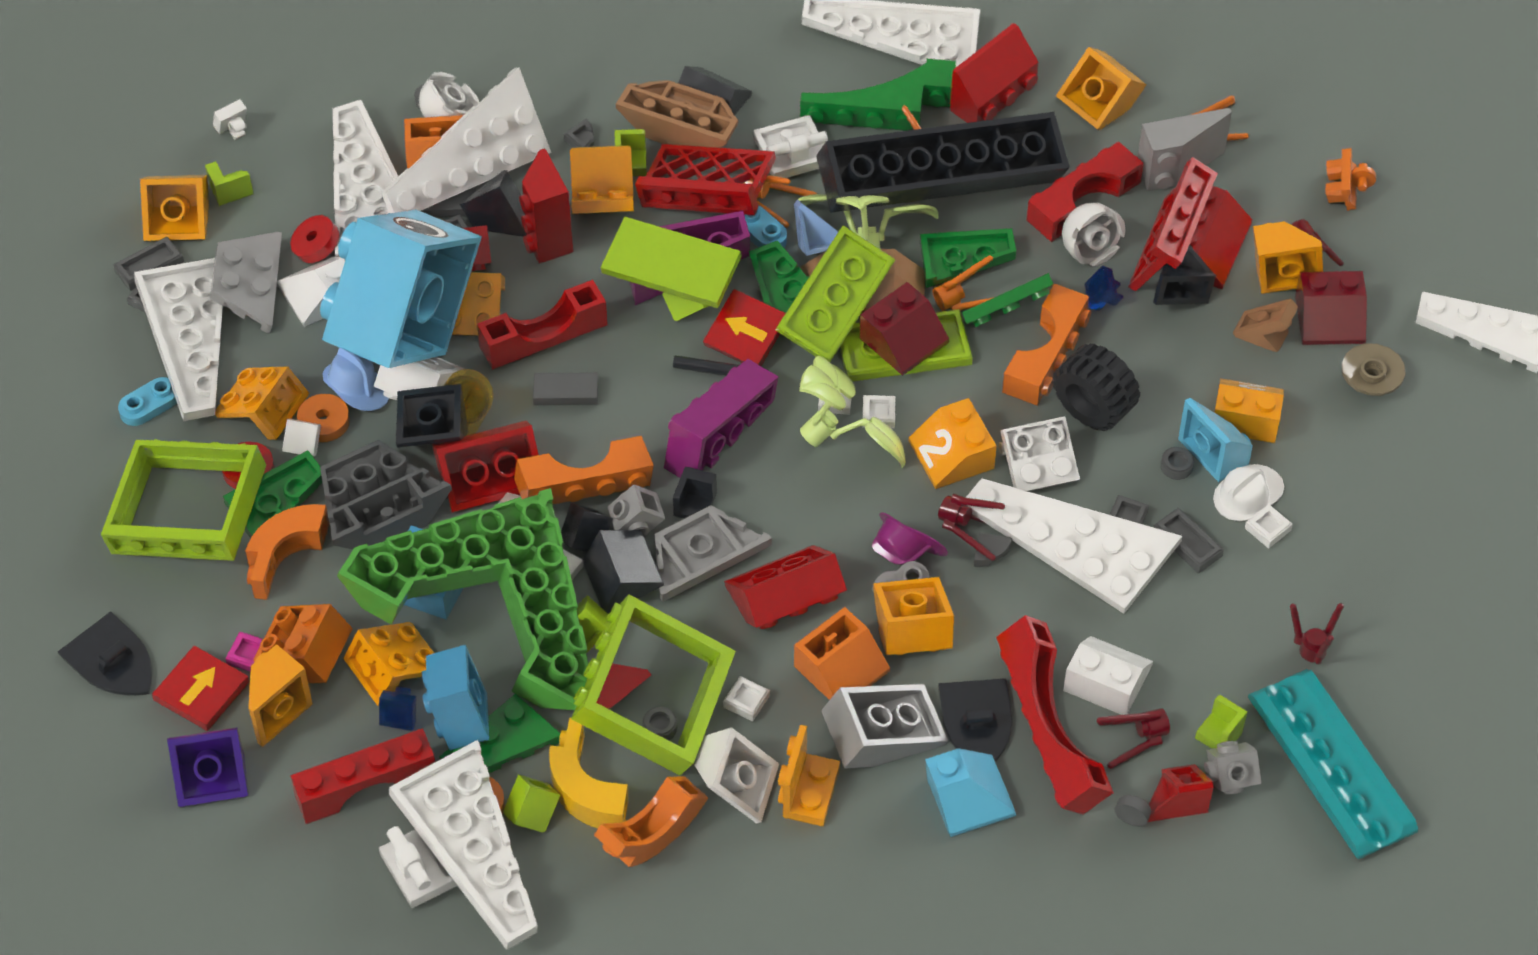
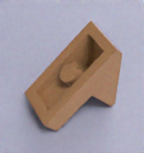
M1290 298L1244 311L1233 334L1236 338L1273 352H1278L1288 334V328L1292 324V319L1298 306Z

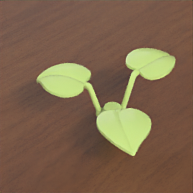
M814 194L801 197L798 200L807 206L827 201L826 194ZM868 195L860 198L847 196L836 199L837 204L852 205L861 210L862 227H858V233L850 210L844 211L849 228L879 249L880 241H885V229L888 219L901 213H923L933 216L938 220V210L930 205L911 204L884 209L879 233H877L876 227H868L867 205L870 203H888V197Z
M817 356L813 360V365L804 371L799 391L812 394L824 401L825 404L820 411H817L800 428V433L804 439L812 446L818 447L829 436L835 440L840 434L864 426L867 433L895 457L903 468L906 463L903 445L897 434L878 418L872 417L870 420L863 418L836 429L838 419L829 409L832 406L837 410H843L846 402L842 394L851 399L855 395V387L845 372L823 357Z

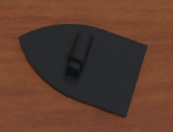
M111 611L58 651V654L90 684L101 690L119 695H147L150 692L152 666L146 647L136 634Z
M1006 678L939 683L944 727L953 746L956 749L991 754L996 762L1009 741L1012 725Z

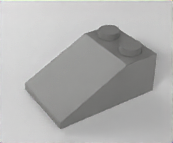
M1220 109L1142 124L1138 158L1144 162L1142 179L1147 191L1177 186L1186 162L1192 157L1204 165H1208L1224 154L1232 114L1231 109Z
M924 684L840 687L821 710L845 769L875 767L941 747L948 743L944 729Z

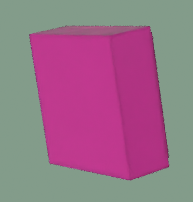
M239 632L225 658L226 663L251 672V665L254 664L253 659L263 639Z

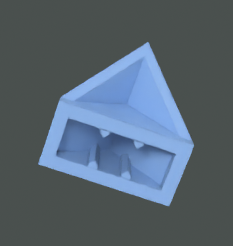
M797 199L794 203L799 248L806 256L826 251L839 231Z

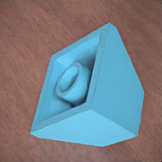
M1192 398L1185 400L1178 440L1206 470L1220 482L1225 479L1230 471L1249 465L1253 445L1248 436L1240 433L1232 423Z
M955 749L925 759L927 780L950 837L1016 816V811L993 755Z

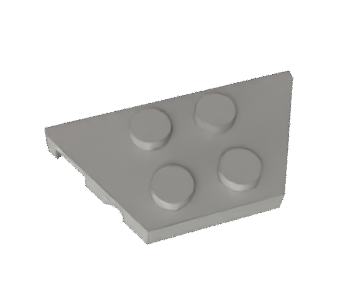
M273 232L218 242L215 252L210 299L230 308L233 313L243 319L249 316L262 324L260 328L262 331L270 333L273 324L282 233Z
M712 505L654 534L657 568L664 582V586L659 588L660 599L664 602L772 546L771 536L765 532L760 535L748 529L747 523L727 516L725 512Z

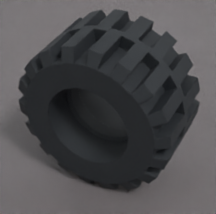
M1093 343L1082 345L1053 374V388L1056 390V395L1064 408L1075 419L1094 430L1107 431L1112 429L1139 402L1138 398L1140 397L1139 384L1134 378L1135 375L1132 370L1128 368L1127 364L1112 351L1110 352L1101 345L1097 346Z

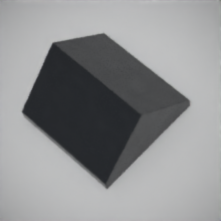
M685 66L678 82L679 84L724 98L734 115L752 95L751 90L702 67Z
M461 384L397 391V448L461 441L469 433Z
M641 530L599 531L583 558V564L599 604L608 614L612 611L614 603L620 604L629 594L638 599L664 586L662 577Z

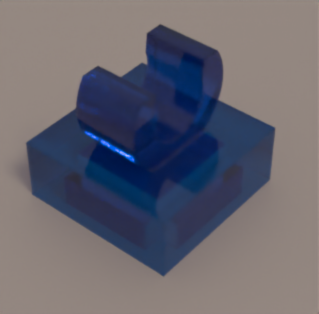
M1101 266L1084 283L1086 295L1089 296L1088 305L1091 309L1100 311L1107 303L1115 306L1123 299V295L1117 293V289L1121 284L1114 279L1112 268Z
M397 687L395 692L382 691L379 698V725L413 731L416 724V696L410 695V688Z

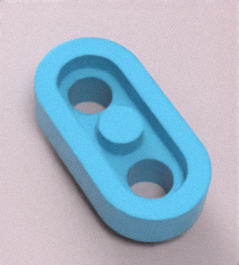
M758 205L755 215H744L752 243L757 247H761L778 240L785 248L787 244L786 228L765 209Z
M156 378L124 396L118 405L121 420L130 426L142 425L176 405L177 402L169 378Z

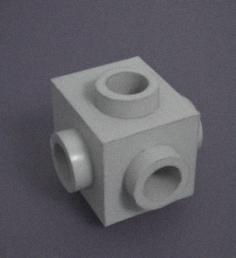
M632 485L608 506L610 516L613 518L611 523L614 530H641L645 537L665 520L658 494L637 485Z
M1226 741L1217 744L1215 749L1207 750L1208 762L1204 763V771L1213 781V785L1221 792L1237 794L1243 792L1244 787L1262 784L1257 750L1247 742L1238 744L1236 741Z

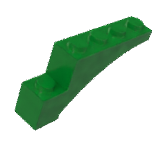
M927 58L925 64L899 78L864 89L833 93L801 92L800 118L810 115L813 123L902 131L914 130L902 111V107H908L919 125L922 105L950 107L952 72L956 68V61Z

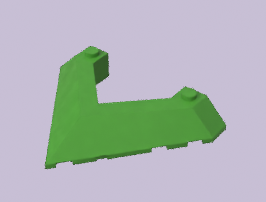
M551 488L539 491L538 495L525 499L519 497L496 504L491 509L484 511L479 509L430 524L429 528L413 533L410 530L390 536L385 541L370 546L364 544L354 547L338 572L337 577L362 609L391 625L407 599L498 581L525 660V665L511 692L540 708L575 710L577 705L574 704V696L581 686H585L588 679L583 676L588 665L586 654L588 649L583 627L580 626L578 619L577 600L567 556H564L562 546L564 543L559 521L554 513L552 504L554 499Z

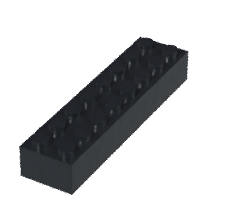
M1055 112L825 141L816 155L830 213L859 209L852 205L837 204L836 199L841 197L855 196L860 198L862 196L874 195L889 198L888 203L868 204L867 208L1053 183L1070 168Z

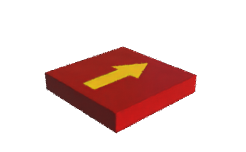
M733 289L705 336L703 343L705 346L740 363L749 359L762 366L780 335L775 329L786 313Z
M194 645L152 693V697L155 702L208 731L249 683L248 675Z

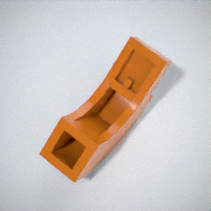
M310 504L284 510L268 519L256 530L245 550L249 564L247 583L252 586L254 598L268 599L275 572L279 564L286 557L301 550L323 549L330 524L326 505Z

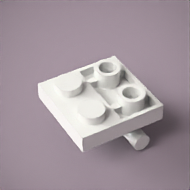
M810 115L753 130V139L758 150L775 152L776 160L769 172L771 176L788 178L819 169L816 155L825 141H828L825 131H817Z
M1065 416L1000 431L1003 442L999 443L1001 455H1006L1014 488L1029 492L1080 480Z
M395 826L387 831V836L391 842L379 847L380 855L411 908L458 886L416 830L403 835L400 828Z

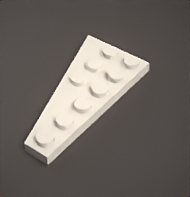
M804 0L802 25L921 65L925 64L928 58L956 61L957 67L976 52L980 9L871 0Z
M513 68L507 74V77L499 85L494 86L482 101L465 113L441 136V139L433 147L428 148L421 155L422 157L416 163L407 168L381 192L389 213L424 210L493 179L503 170L509 172L534 161L541 149L545 148L548 154L551 153L520 68Z
M362 100L333 108L335 225L339 229V240L335 247V257H339V241L350 223L357 222V219L361 217L389 214L381 192L398 177Z
M215 258L134 272V281L183 421L215 415L223 306L210 299Z
M983 478L966 496V498L1005 504L1003 510L967 506L972 508L974 516L1004 536L1012 538V541L1123 614H1125L1182 541L1181 535Z
M476 740L389 787V795L505 949L508 950L536 934L537 923L527 891L524 889L521 881L519 866L516 857L514 858L510 838L496 795H494L490 784L487 766L484 765L479 741Z

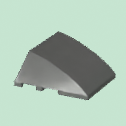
M380 440L374 441L320 467L333 545L352 550L357 546L364 544L370 546L385 541L387 537L407 532L411 525L418 528L427 526L452 490L449 483L444 480L439 482L430 476L428 470L423 467L420 469L407 461V457Z

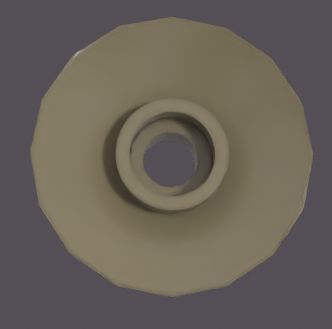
M1365 343L1353 347L1345 354L1341 364L1342 375L1347 384L1358 392L1373 396H1383L1394 392L1402 385L1406 374L1405 364L1401 357L1389 347L1380 344Z

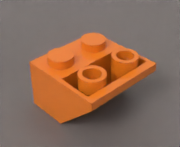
M463 115L404 119L407 168L416 163L428 148L433 147L441 139V136Z
M331 604L280 606L270 628L260 643L253 661L255 662L260 654L268 652L277 644L305 668L308 683H326L353 628Z
M846 607L842 608L794 644V667L829 700L840 687L872 686L890 672V667L868 627Z

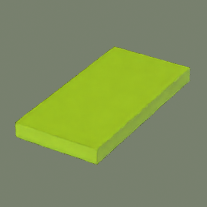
M624 216L600 268L603 274L719 308L741 259V251Z
M843 225L775 331L815 357L821 356L831 362L896 259Z
M960 309L936 312L949 337V343L906 374L972 365L973 357ZM860 323L854 324L840 346L845 373L851 381L901 375L860 339Z

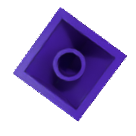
M238 728L167 738L178 807L248 796L245 757Z

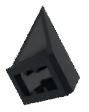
M507 170L500 172L459 204L473 227L487 225L489 232L521 237L527 235L521 220V216L525 215L519 200L521 194Z
M1190 244L1183 262L1176 269L1167 263L1163 266L1153 299L1154 304L1209 303L1216 275Z

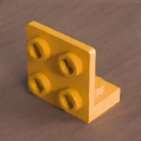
M631 146L576 147L570 149L572 214L634 211Z
M470 273L452 335L478 336L477 323L500 315L501 290H505V277L501 273Z
M288 366L246 368L239 373L237 381L230 391L220 399L215 415L217 418L250 417L268 440H276L286 427L287 419H292L310 393Z
M411 622L358 629L343 659L376 705L381 706L389 704L401 680L422 677V671L426 670V655L434 654V651Z
M800 725L797 736L791 735L787 747V756H790L788 765H782L778 785L781 787L778 803L783 804V818L824 827L840 770V761L807 754V726Z

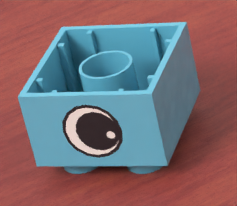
M418 210L361 217L357 219V222L350 223L344 230L338 246L339 257L345 259L339 283L335 282L328 288L321 302V317L328 320L322 340L386 368L446 355L482 236Z

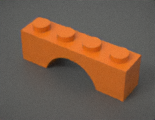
M1054 283L1050 294H1048L1042 304L1040 326L1049 333L1052 339L1038 349L1016 351L1004 372L1002 393L1038 406L1043 395L1048 396L1053 387L1052 382L1054 381L1053 374L1066 361L1068 349L1073 350L1079 338L1078 331L1080 327L1085 328L1090 320L1091 310L1088 309V295Z
M642 436L611 441L609 453L605 459L587 468H573L556 461L549 453L517 459L514 480L522 499L538 495L539 491L551 488L554 499L552 504H559L569 501L577 502L584 498L599 495L607 496L615 492L628 490L632 485L642 488L650 486L654 465Z

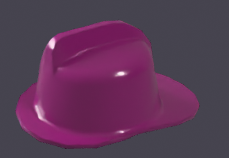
M880 512L879 516L883 524L872 542V548L889 562L902 565L906 562L916 561L925 552L938 556H947V549L932 537L902 524L884 512Z

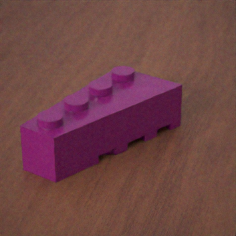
M743 211L659 226L741 251L740 260L750 256V234ZM629 282L635 305L664 293Z
M747 359L738 367H733L721 381L714 382L709 390L700 398L696 397L693 399L690 405L681 413H676L668 424L670 431L664 469L681 478L685 466L702 470L705 466L712 468L719 461L718 454L725 444L732 447L739 439L744 424L750 427L774 401L778 376Z

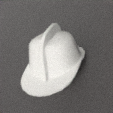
M1253 464L1238 467L1230 471L1215 489L1213 497L1215 508L1222 516L1229 520L1247 521L1268 504L1273 505L1280 499L1284 491L1283 479L1275 470L1268 466Z

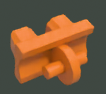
M1351 148L1342 149V158L1327 160L1326 170L1329 181L1341 179L1339 182L1326 183L1325 192L1328 202H1345L1347 210L1356 209L1357 188L1359 191L1364 192L1368 187L1373 186L1376 182L1375 170L1368 167L1366 163H1360L1359 167H1357L1352 162Z

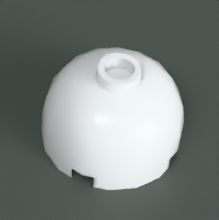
M434 72L420 91L419 107L424 118L457 116L467 113L473 106L479 103V100L468 85L464 83L461 87L453 82L456 78L455 76L444 72Z
M1085 203L1076 207L1068 215L1062 229L1063 243L1070 255L1083 265L1090 264L1091 266L1101 265L1113 257L1120 248L1117 245L1120 235L1123 238L1125 236V222L1120 214L1100 203Z

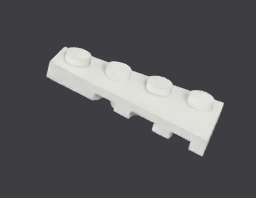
M1422 292L1416 318L1417 324L1450 338L1461 337L1470 343L1469 346L1479 350L1485 347L1499 353V358L1512 363L1514 359L1526 364L1527 370L1534 373L1538 372L1537 315Z

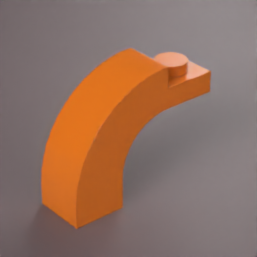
M685 776L667 777L652 800L638 814L624 822L601 824L594 836L603 843L602 847L608 854L621 859L628 867L639 865L653 858L672 843L694 820L709 797Z

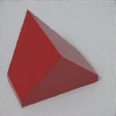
M612 663L596 703L607 709L612 708L649 678L651 673L648 669Z
M1192 764L1161 769L1162 777L1149 803L1152 813L1148 822L1208 813L1213 792V781L1197 765Z

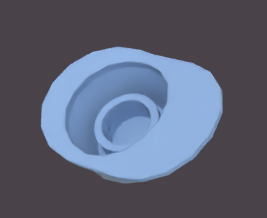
M342 348L338 349L332 363L322 373L323 381L344 402L353 408L362 411H374L381 409L389 400V398L383 395V390L374 387L377 373L374 370L373 362Z

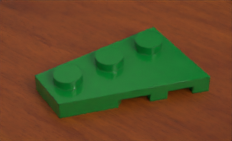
M1012 228L920 234L926 288L954 279L989 255L993 257V260L978 271L1016 259V246Z
M777 240L750 250L749 254L764 303L786 313L809 277L804 274L797 262Z
M1049 273L972 307L962 312V315L967 325L973 322L974 326L978 327L991 321L992 317L990 314L1002 309L1003 313L1006 314L1020 308L1019 301L1028 297L1035 301L1050 294L1048 289L1054 284Z
M308 450L263 474L245 527V532L250 538L263 523L274 515L300 506L323 483L321 466ZM235 490L223 496L224 503L228 509Z
M514 694L488 716L489 740L479 742L484 765L487 766L488 773L490 774L501 769L504 763L520 756L524 759L534 755V750L551 744V746L559 744L560 732L517 694ZM463 747L456 748L453 750H446L442 755L439 756V760L456 752L457 750Z

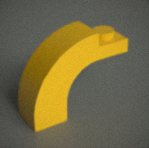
M569 717L567 730H561L559 746H550L549 750L552 785L560 794V803L572 816L591 827L599 828L601 824L626 821L629 804L628 785L596 780L581 768L580 760L585 738L584 726Z

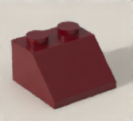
M1363 271L1300 272L1295 299L1298 306L1297 312L1302 345L1365 344L1367 293Z
M908 282L860 314V339L902 376L949 343V337L930 301Z

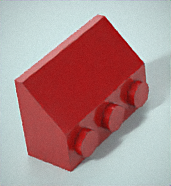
M1015 23L1011 24L953 69L950 111L966 123L993 120L999 111L1006 106L1012 105L1018 96L1026 90H1031L1037 83L1038 60L1018 25Z
M544 148L539 150L523 178V195L519 196L521 207L525 213L524 216H521V220L527 233L526 236H523V241L529 254L534 253L539 264L573 252L569 192Z
M1215 186L1211 189L1190 246L1216 275L1213 287L1223 289L1253 219L1227 190Z
M526 420L467 435L461 441L432 444L441 481H446L452 487L447 496L451 512L501 500L507 492L520 495L514 480L517 459L539 455L532 425Z
M815 545L724 581L728 592L746 623L756 628L759 627V629L773 627L778 624V619L787 615L790 617L802 615L809 610V606L818 602L819 604L831 603L839 598L838 594L847 591L835 553Z

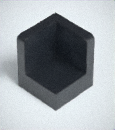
M685 466L673 495L674 516L685 519L712 505L717 494L716 474Z
M570 503L561 530L563 543L571 548L587 552L599 531L609 530L613 518L599 510Z

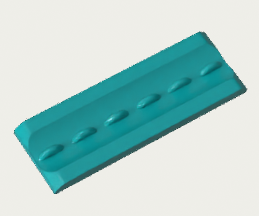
M1305 669L1278 683L1248 695L1249 700L1358 860L1418 833L1419 829L1414 816L1312 670Z

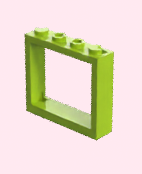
M157 439L135 440L101 532V536L111 554L234 561L266 468V463L258 446L246 445V443H198L185 440L180 442L160 441ZM152 467L241 472L222 530L131 525Z
M629 594L620 604L614 603L612 611L607 615L606 620L610 622L607 631L604 630L596 642L595 648L599 651L596 659L592 658L585 669L583 676L588 679L585 686H581L574 696V704L577 706L571 719L680 776L694 764L736 651ZM629 621L708 662L677 745L596 703Z

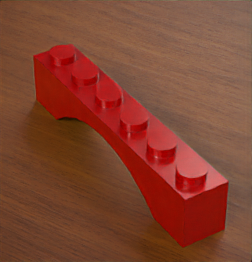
M1024 615L996 637L1001 649L1000 655L1010 672L1011 684L1020 698L1022 713L1028 720L1033 732V742L1039 748L1043 758V767L1051 779L1057 803L1062 809L1084 815L1114 792L1103 764L1089 758L1077 749L1066 735L1059 721L1054 702L1053 674L1057 654L1056 645L1046 622Z

